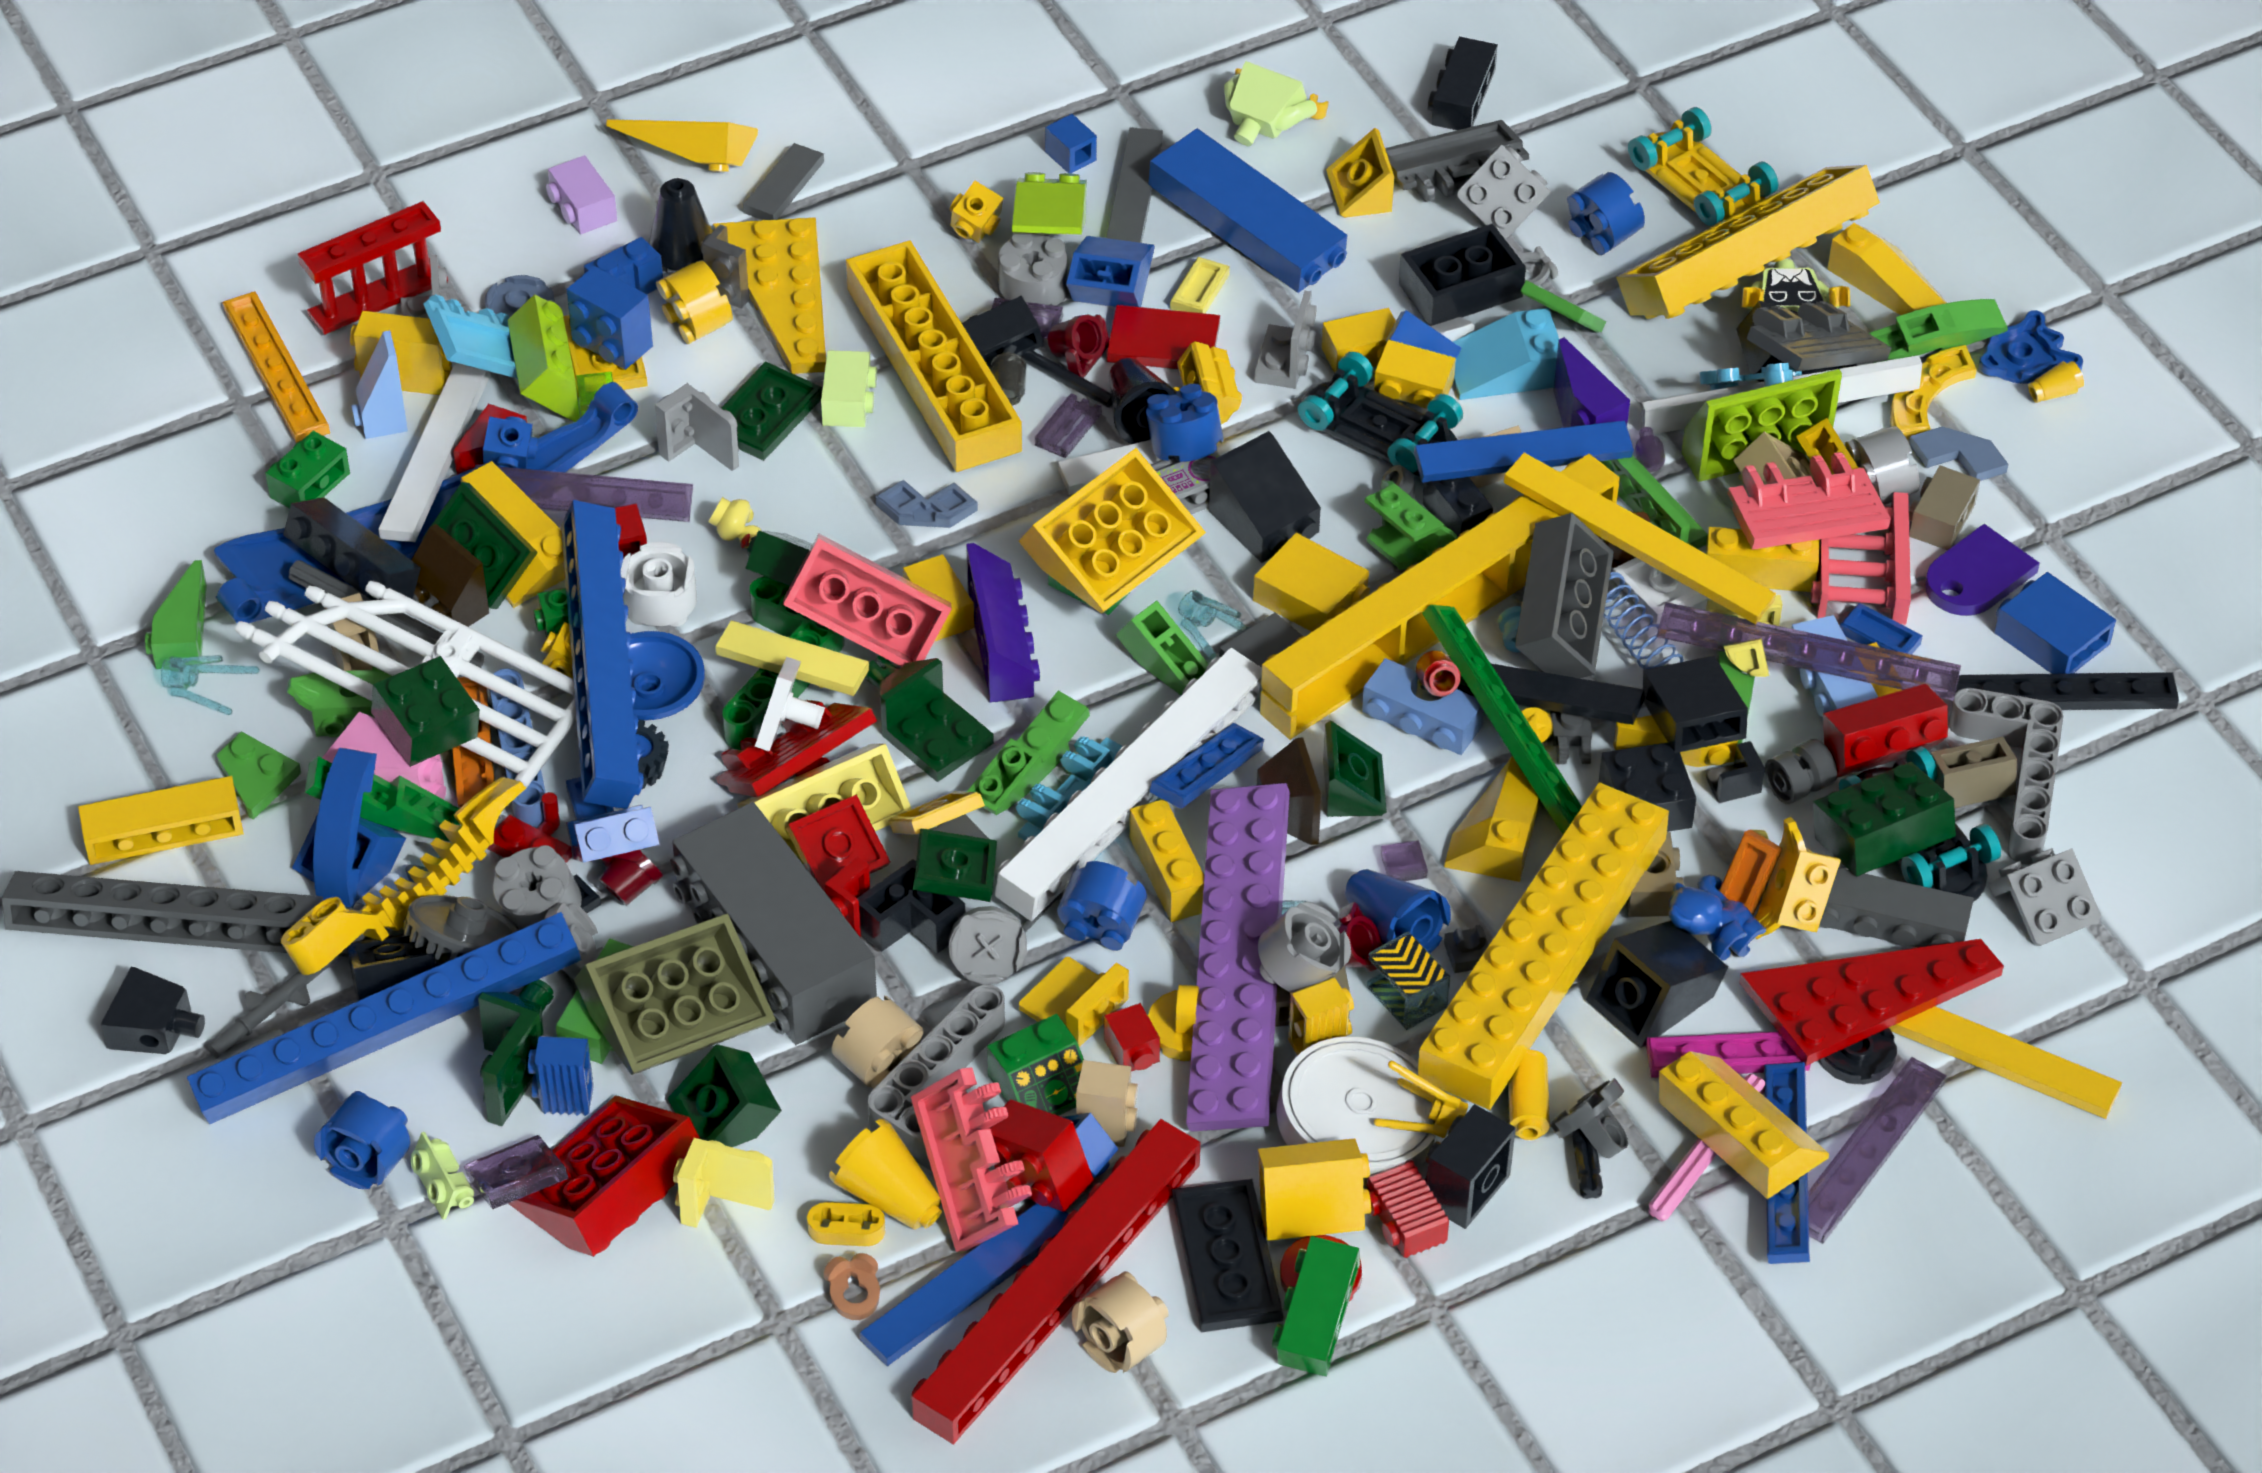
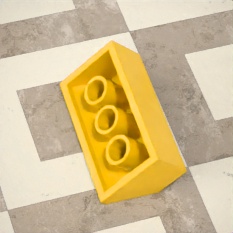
M1689 1051L1659 1071V1103L1766 1199H1769L1829 1158V1153L1720 1057Z

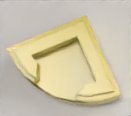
M1762 638L1724 646L1728 659L1738 669L1756 677L1769 676Z

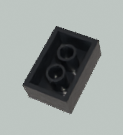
M1492 223L1402 253L1400 257L1399 285L1426 322L1433 326L1522 298L1521 289L1525 283L1526 266Z

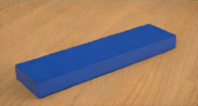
M1232 723L1154 779L1151 783L1150 793L1182 809L1259 753L1263 748L1265 739L1236 723Z

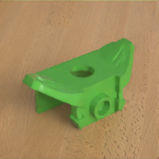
M1382 480L1380 491L1365 497L1364 502L1382 516V526L1372 529L1367 537V543L1384 555L1399 570H1406L1414 563H1420L1431 556L1437 548L1444 547L1458 538L1452 530L1444 526L1439 519L1394 484L1393 481Z
M372 667V670L346 671L372 685L391 677V675L375 667ZM314 672L291 678L288 681L287 693L293 696L299 705L312 711L316 737H339L358 712L374 717L371 713L372 701Z

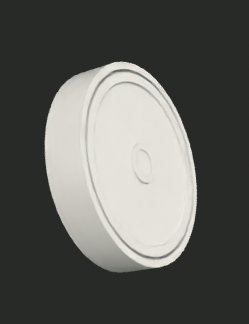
M1336 1037L1308 1047L1292 1061L1287 1069L1277 1101V1123L1287 1146L1355 1138L1360 1153H1367L1370 1176L1411 1160L1419 1168L1426 1160L1436 1135L1374 1125L1376 1118L1434 1125V1120L1428 1118L1432 1103L1399 1086L1397 1080L1404 1077L1388 1067L1389 1061H1395L1418 1075V1062L1392 1045L1364 1037ZM1363 1178V1186H1367V1178Z

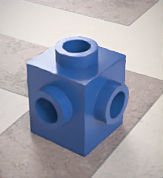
M513 416L506 417L505 419L489 417L483 446V463L487 464L492 461L501 470L515 472L518 469L526 470L528 458L535 459L538 447V437H532L533 424Z

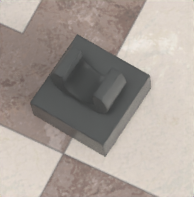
M1476 925L1473 929L1462 931L1459 928L1454 932L1445 933L1444 945L1454 973L1473 970L1489 946L1481 925Z

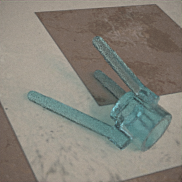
M1197 590L1188 592L1178 606L1179 614L1184 617L1180 625L1191 633L1211 661L1218 657V655L1197 629L1198 626L1207 627L1215 618H1218L1243 632L1251 628L1235 619L1241 617L1239 611L1208 598Z
M221 655L185 658L171 656L163 662L161 683L164 687L171 688V696L183 697L215 711L231 715L233 712L231 708L187 689L190 686H196L199 673L257 674L260 669L257 666L203 665L222 662L223 657Z

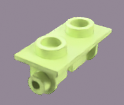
M421 1132L415 1150L411 1154V1166L426 1188L430 1202L435 1205L441 1218L446 1219L451 1206L467 1208L473 1204L474 1190L463 1172L453 1173L458 1171L459 1164L452 1154L448 1143L438 1138L430 1141L426 1133Z

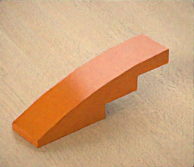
M457 677L473 700L489 707L486 687L466 677ZM479 719L478 738L492 744L490 724ZM460 745L453 748L458 808L462 807L477 793L495 781L493 761Z

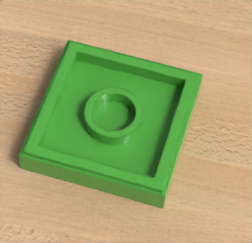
M1527 280L1521 289L1522 294L1597 333L1602 332L1607 322Z

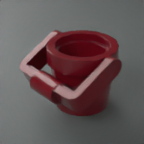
M1087 314L1075 316L1071 320L1055 324L1048 334V345L1051 352L1058 358L1066 359L1068 370L1084 378L1109 346V336L1104 318L1098 314L1095 316Z
M641 850L601 858L607 869L599 878L600 883L626 906L663 877L661 871Z
M1356 902L1342 907L1338 917L1341 924L1335 927L1340 934L1345 930L1350 941L1351 956L1345 968L1366 967L1368 972H1372L1380 967L1372 958L1374 953L1382 949L1378 929L1372 920L1363 915Z

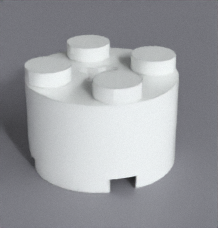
M651 542L640 546V551L631 556V553L625 556L621 567V577L626 580L623 601L628 606L631 622L637 625H671L674 627L685 624L688 620V615L693 611L697 602L695 568L690 555L688 558L682 553V548L675 544Z

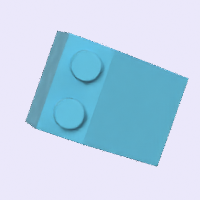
M1549 308L1514 312L1454 341L1455 344L1462 348L1456 359L1453 381L1459 400L1554 388L1559 336Z

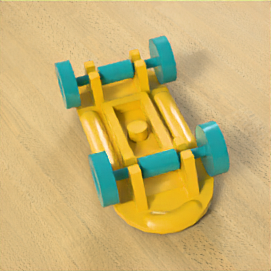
M1692 107L1682 114L1681 120L1678 119L1673 123L1669 132L1652 133L1647 137L1639 135L1630 140L1628 143V153L1637 168L1649 173L1692 209L1704 224L1713 227L1775 193L1778 190L1779 182L1774 169L1766 162L1761 161L1749 168L1748 175H1741L1712 150L1700 143V141L1711 135V123L1702 109Z

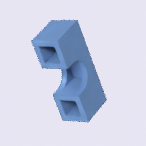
M1385 658L1364 686L1362 712L1377 720H1382L1396 726L1408 734L1430 741L1442 749H1448L1462 755L1483 726L1484 710L1477 699L1456 689L1453 693L1439 700H1422L1416 697L1418 683L1416 671Z

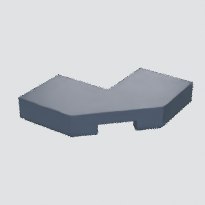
M1943 426L1910 437V447L1926 468L1958 459L1969 475L1981 479L1980 481L2007 473L2009 464L1991 440Z
M905 480L900 481L876 496V506L898 525L951 528L978 511V502L955 482L928 499L924 498Z

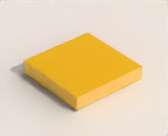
M954 791L893 816L888 822L893 833L919 834L920 828H933L985 805L980 793Z

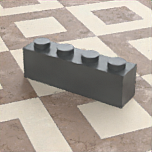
M1838 868L1819 926L1917 948L1965 941L1974 898L1870 874H1862L1856 877L1850 870Z

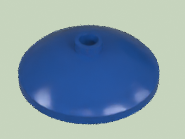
M643 631L630 634L631 641L628 657L633 661V672L630 679L631 687H634L636 690L633 712L634 715L638 716V720L666 718L677 714L692 704L700 694L705 681L704 663L696 648L683 638L666 632Z

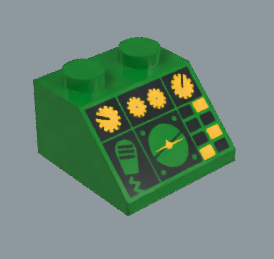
M1057 1013L987 1045L988 1076L993 1083H999L1001 1094L1007 1102L1012 1099L1057 1116L1076 1108V1092L1084 1058L1077 1040Z

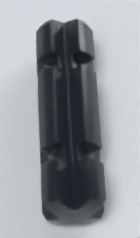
M1579 1128L1573 1132L1572 1140L1573 1147L1576 1149L1574 1154L1578 1179L1580 1180V1195L1585 1199H1597L1602 1195L1603 1189L1602 1177L1599 1175L1601 1170L1598 1151Z

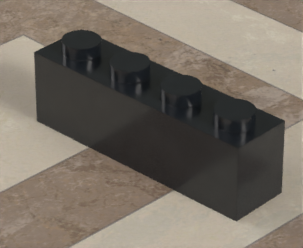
M325 497L291 503L283 536L370 600L382 599H377L365 591L369 581L378 582L384 585L386 589L390 588L413 599V592L415 591L421 570L420 566Z

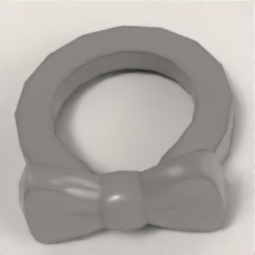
M1540 246L1535 248V252L1518 254L1523 263L1540 262L1543 264L1540 274L1536 278L1527 281L1539 286L1549 275L1552 279L1558 276L1557 266L1551 262V259L1546 256Z

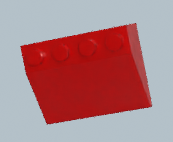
M615 1095L503 1192L501 1196L506 1203L569 1249L594 1257L596 1254L607 1249L611 1241L625 1228L635 1224L639 1216L652 1204L667 1195L668 1190L676 1184V1182H673V1174L679 1158L685 1159L693 1139H700L688 1116Z

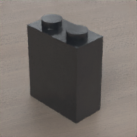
M1715 656L1643 670L1642 689H1644L1645 693L1644 704L1675 753L1746 739L1748 708Z

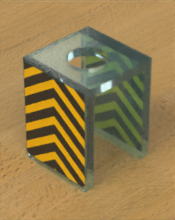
M1410 932L1398 936L1369 953V960L1381 973L1367 981V988L1406 1031L1448 1007L1450 975Z

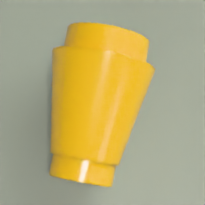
M2062 361L2029 383L2028 390L2034 402L2038 403L2076 394L2078 389L2084 386V378L2080 368L2074 361L2068 363Z

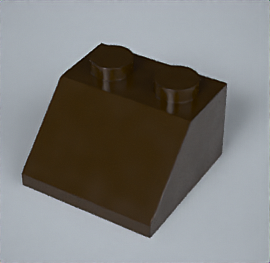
M434 524L429 528L411 560L421 567L416 588L413 592V600L469 627L489 614L483 563L437 524Z

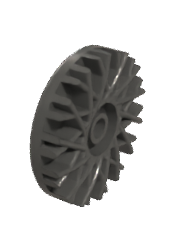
M427 895L414 900L409 905L403 924L404 936H410V942H414L416 948L427 945L426 953L436 954L435 958L437 960L442 953H451L450 961L519 931L518 926L502 913L488 907L480 900L471 897Z

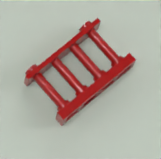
M424 201L298 253L299 264L315 284L319 283L322 303L307 309V312L323 335L358 321L362 311L380 312L401 303V298L415 297L432 289L431 266L426 237L441 232L440 220ZM413 243L416 264L398 271L395 251ZM382 257L385 277L367 284L364 264ZM350 270L353 290L335 298L332 277Z

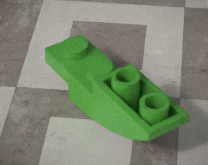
M1974 299L1940 304L1896 317V324L1870 332L1869 334L1892 347L1888 359L1885 360L1888 361L1918 356L1936 349L1942 351L1952 347L1967 346L2007 332L2008 327L1995 299Z
M1058 690L1017 741L1012 738L1009 739L967 792L980 793L985 805L983 808L995 815L1002 813L1019 802L1032 790L1036 783L1039 784L1060 763V759L1065 752L1070 751L1068 742L1090 716L1088 707Z

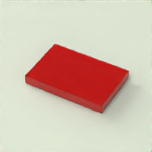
M1116 305L1107 351V362L1116 363L1124 358H1133L1144 366L1178 369L1177 362L1191 343L1196 341L1209 345V348L1216 347L1220 315Z

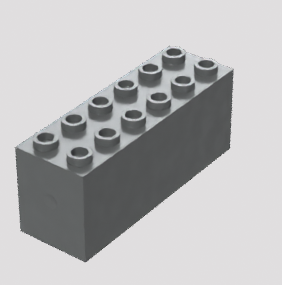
M754 802L672 840L674 857L670 859V862L676 874V882L673 883V889L678 900L682 904L687 903L690 906L697 924L728 913L774 1014L776 1029L782 1035L786 1033L795 1046L848 1020L860 1006L868 1000L877 997L874 954Z

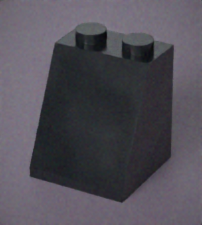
M1270 431L1211 461L1209 512L1261 563L1272 558L1295 533L1308 539L1319 533L1321 507Z
M1670 920L1615 938L1586 1000L1642 1048L1646 1046L1647 1038L1659 1037L1712 999L1729 966L1691 934L1675 927Z

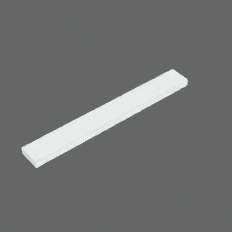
M1919 355L1841 368L1842 379L1838 403L1920 389L1922 362ZM1828 371L1817 372V373H1811V374H1805V375H1801V376H1794V377H1793V380H1795V379H1800V378H1804V377H1808V376H1812V375H1816V374H1820V373H1824V372H1828ZM1758 382L1642 402V432L1646 436L1685 429L1686 425L1706 401L1765 387V383Z
M455 362L378 529L381 539L416 542L454 458L453 450L463 438L492 372Z

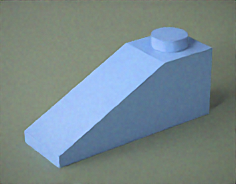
M390 330L382 333L355 389L358 404L351 405L355 426L362 425L365 439L408 431L397 357Z

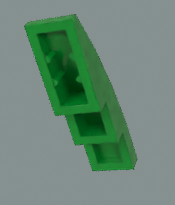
M317 756L309 763L305 793L321 800L324 785L332 765L331 762ZM374 774L372 791L363 792L360 817L376 824L414 835L434 839L437 837L450 842L449 839L439 828V825L446 820L460 826V823L454 817V814L460 808L400 775L390 783Z

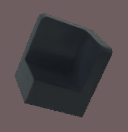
M1748 741L1736 744L1734 764L1708 770L1706 772V780L1718 803L1760 794L1762 792L1765 767L1752 742Z

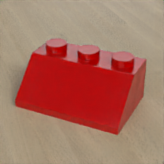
M1925 683L1823 713L1824 744L1835 760L1838 773L1837 778L1906 758L1909 750L1919 746L1926 748L1928 751L1948 737V705Z

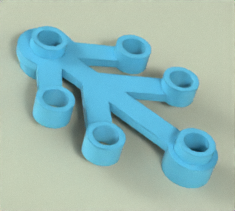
M1779 363L1761 367L1762 373L1739 375V368L1703 371L1699 372L1700 385H1710L1711 391L1739 386L1738 382L1764 380L1765 387L1791 381L1793 376H1801L1802 371H1796L1788 363Z

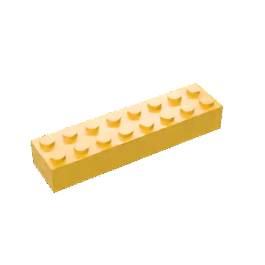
M1867 165L1825 167L1617 276L1616 278L1630 316L1644 315L1646 319L1664 315L1665 319L1679 316L1685 312V306L1709 300L1712 297L1711 293L1713 291L1729 289L1738 284V278L1762 272L1765 269L1764 264L1788 258L1791 256L1790 251L1794 248L1808 247L1817 242V236L1841 230L1843 222L1847 220L1854 221L1869 214L1868 209L1880 203Z
M911 240L846 259L848 292L956 472L963 471L1022 452L1021 419Z

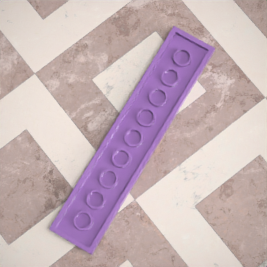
M1286 783L1211 790L1196 985L1199 986V994L1197 996L1196 1024L1193 1025L1186 1119L1190 1132L1269 1126L1278 984L1269 983L1260 973V965L1262 963L1258 953V941L1261 934L1282 915L1290 795Z

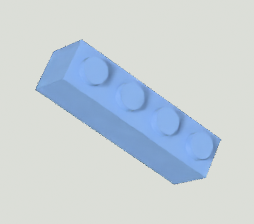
M1834 615L1792 624L1790 641L1786 642L1787 656L1790 662L1796 663L1804 688L1811 691L1819 716H1823V713L1878 697Z

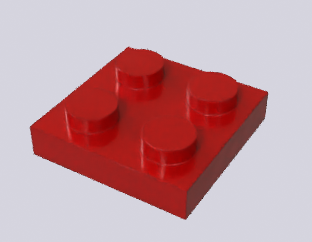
M857 794L789 823L786 827L805 868L824 892L825 883L832 878L836 870L848 865L857 856L869 864V874L881 870L891 863Z

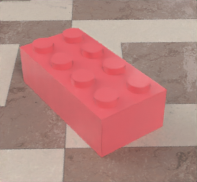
M818 533L783 599V605L901 667L908 662L925 660L952 609L951 602Z

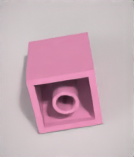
M358 712L322 757L332 763L339 748L376 753L375 775L390 783L400 775L443 800L446 795L440 754L410 767L376 718Z

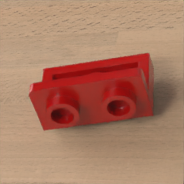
M857 856L848 865L836 870L832 878L825 883V893L861 938L859 901L857 898L870 889L869 864Z

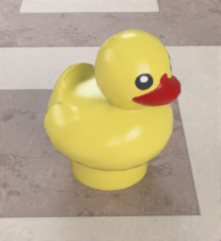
M722 497L708 521L717 527V532L723 540L731 541L739 538L742 549H748L752 538L757 535L758 530H762L755 525L745 526L746 523L753 520L754 513L749 502L742 499L729 501Z

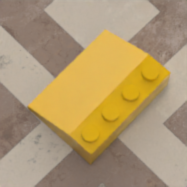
M1135 448L1033 524L1018 542L1041 570L1102 614L1196 542L1206 532L1138 449Z

